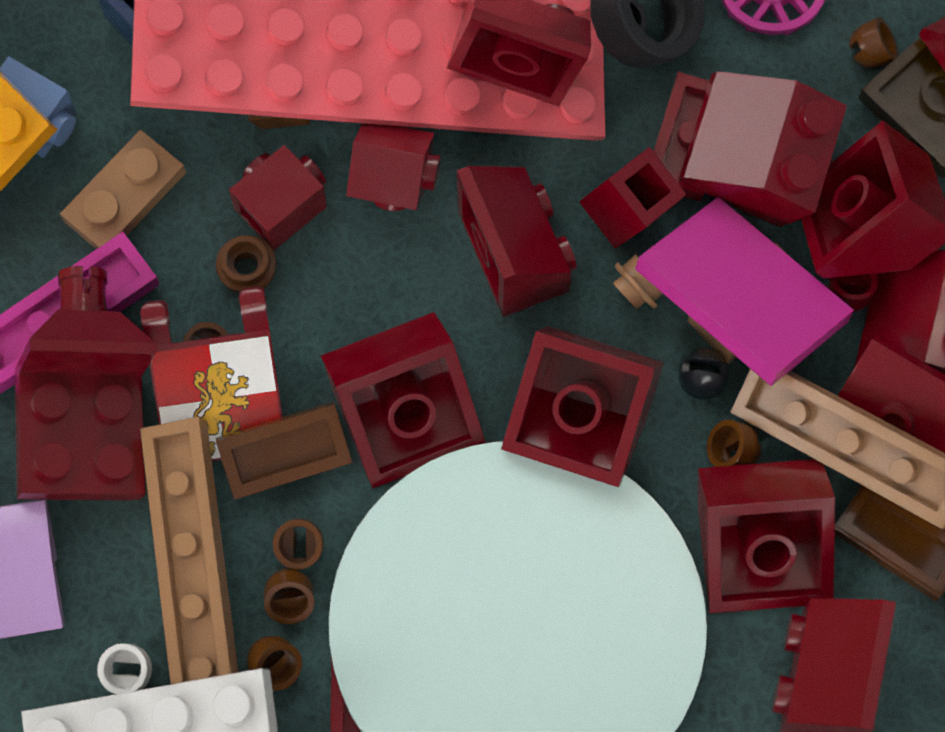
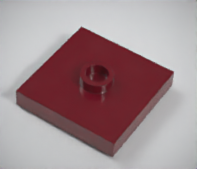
M875 334L838 396L945 453V375Z

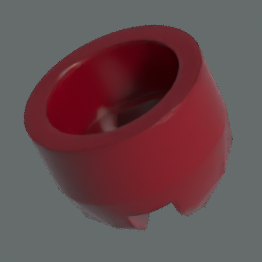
M875 273L829 278L827 288L854 310L853 312H858L867 307L873 300L878 287V276Z

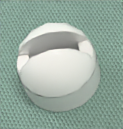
M116 644L111 646L102 654L98 663V677L101 684L114 694L142 690L149 682L152 674V664L148 654L142 648L133 644ZM114 662L140 664V676L134 674H113Z

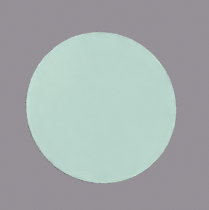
M503 441L474 445L445 454L405 476L378 500L357 527L345 549L334 581L329 612V643L333 668L341 695L352 719L361 732H675L681 724L695 695L706 651L707 622L701 581L693 557L682 535L668 514L651 495L626 475H624L622 483L618 488L501 450Z

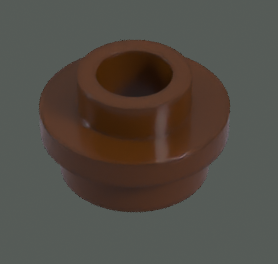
M242 235L232 238L222 246L216 258V270L222 284L230 291L240 294L241 290L248 287L259 286L265 289L275 276L276 258L272 248L263 239L252 235ZM245 258L254 259L258 263L256 270L248 275H243L236 271L237 263Z

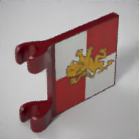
M259 286L244 288L240 292L239 302L245 331L242 333L172 342L167 303L162 300L150 301L141 307L140 314L143 332L156 342V355L150 363L159 425L194 417L206 420L212 461L221 460L215 438L283 417L264 289Z

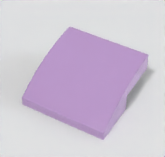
M33 500L0 506V639L60 629L65 625L55 567L57 560L56 547L47 500Z

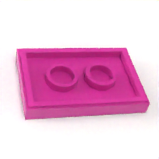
M719 197L640 255L635 267L636 271L770 386L775 384L845 326L854 311Z

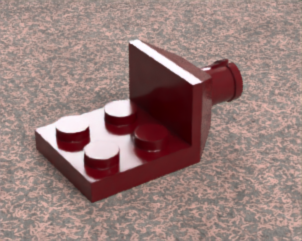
M83 266L67 267L58 272L60 309L30 337L15 367L17 499L132 501L141 500L145 495L144 457L140 428H143L142 375L156 355V342L121 312L108 311L106 308L107 271L100 267L90 266L89 278L83 279Z

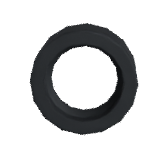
M590 0L591 19L597 38L612 57L625 66L644 70L684 56L694 47L699 40L704 25L703 0H660L664 13V33L660 42L654 41L639 27L634 19L630 0Z

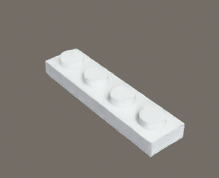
M263 668L21 711L23 732H278L270 670Z

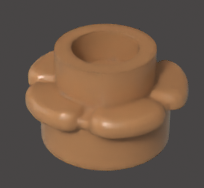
M637 255L631 257L623 266L617 262L615 269L621 276L613 282L616 288L636 309L645 302L651 308H656L658 305L655 301L663 293L635 270L639 259Z

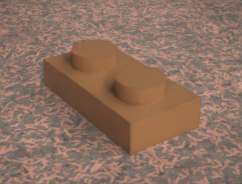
M140 129L65 207L60 216L64 223L94 248L98 249L121 232H124L127 236L186 174L185 166Z

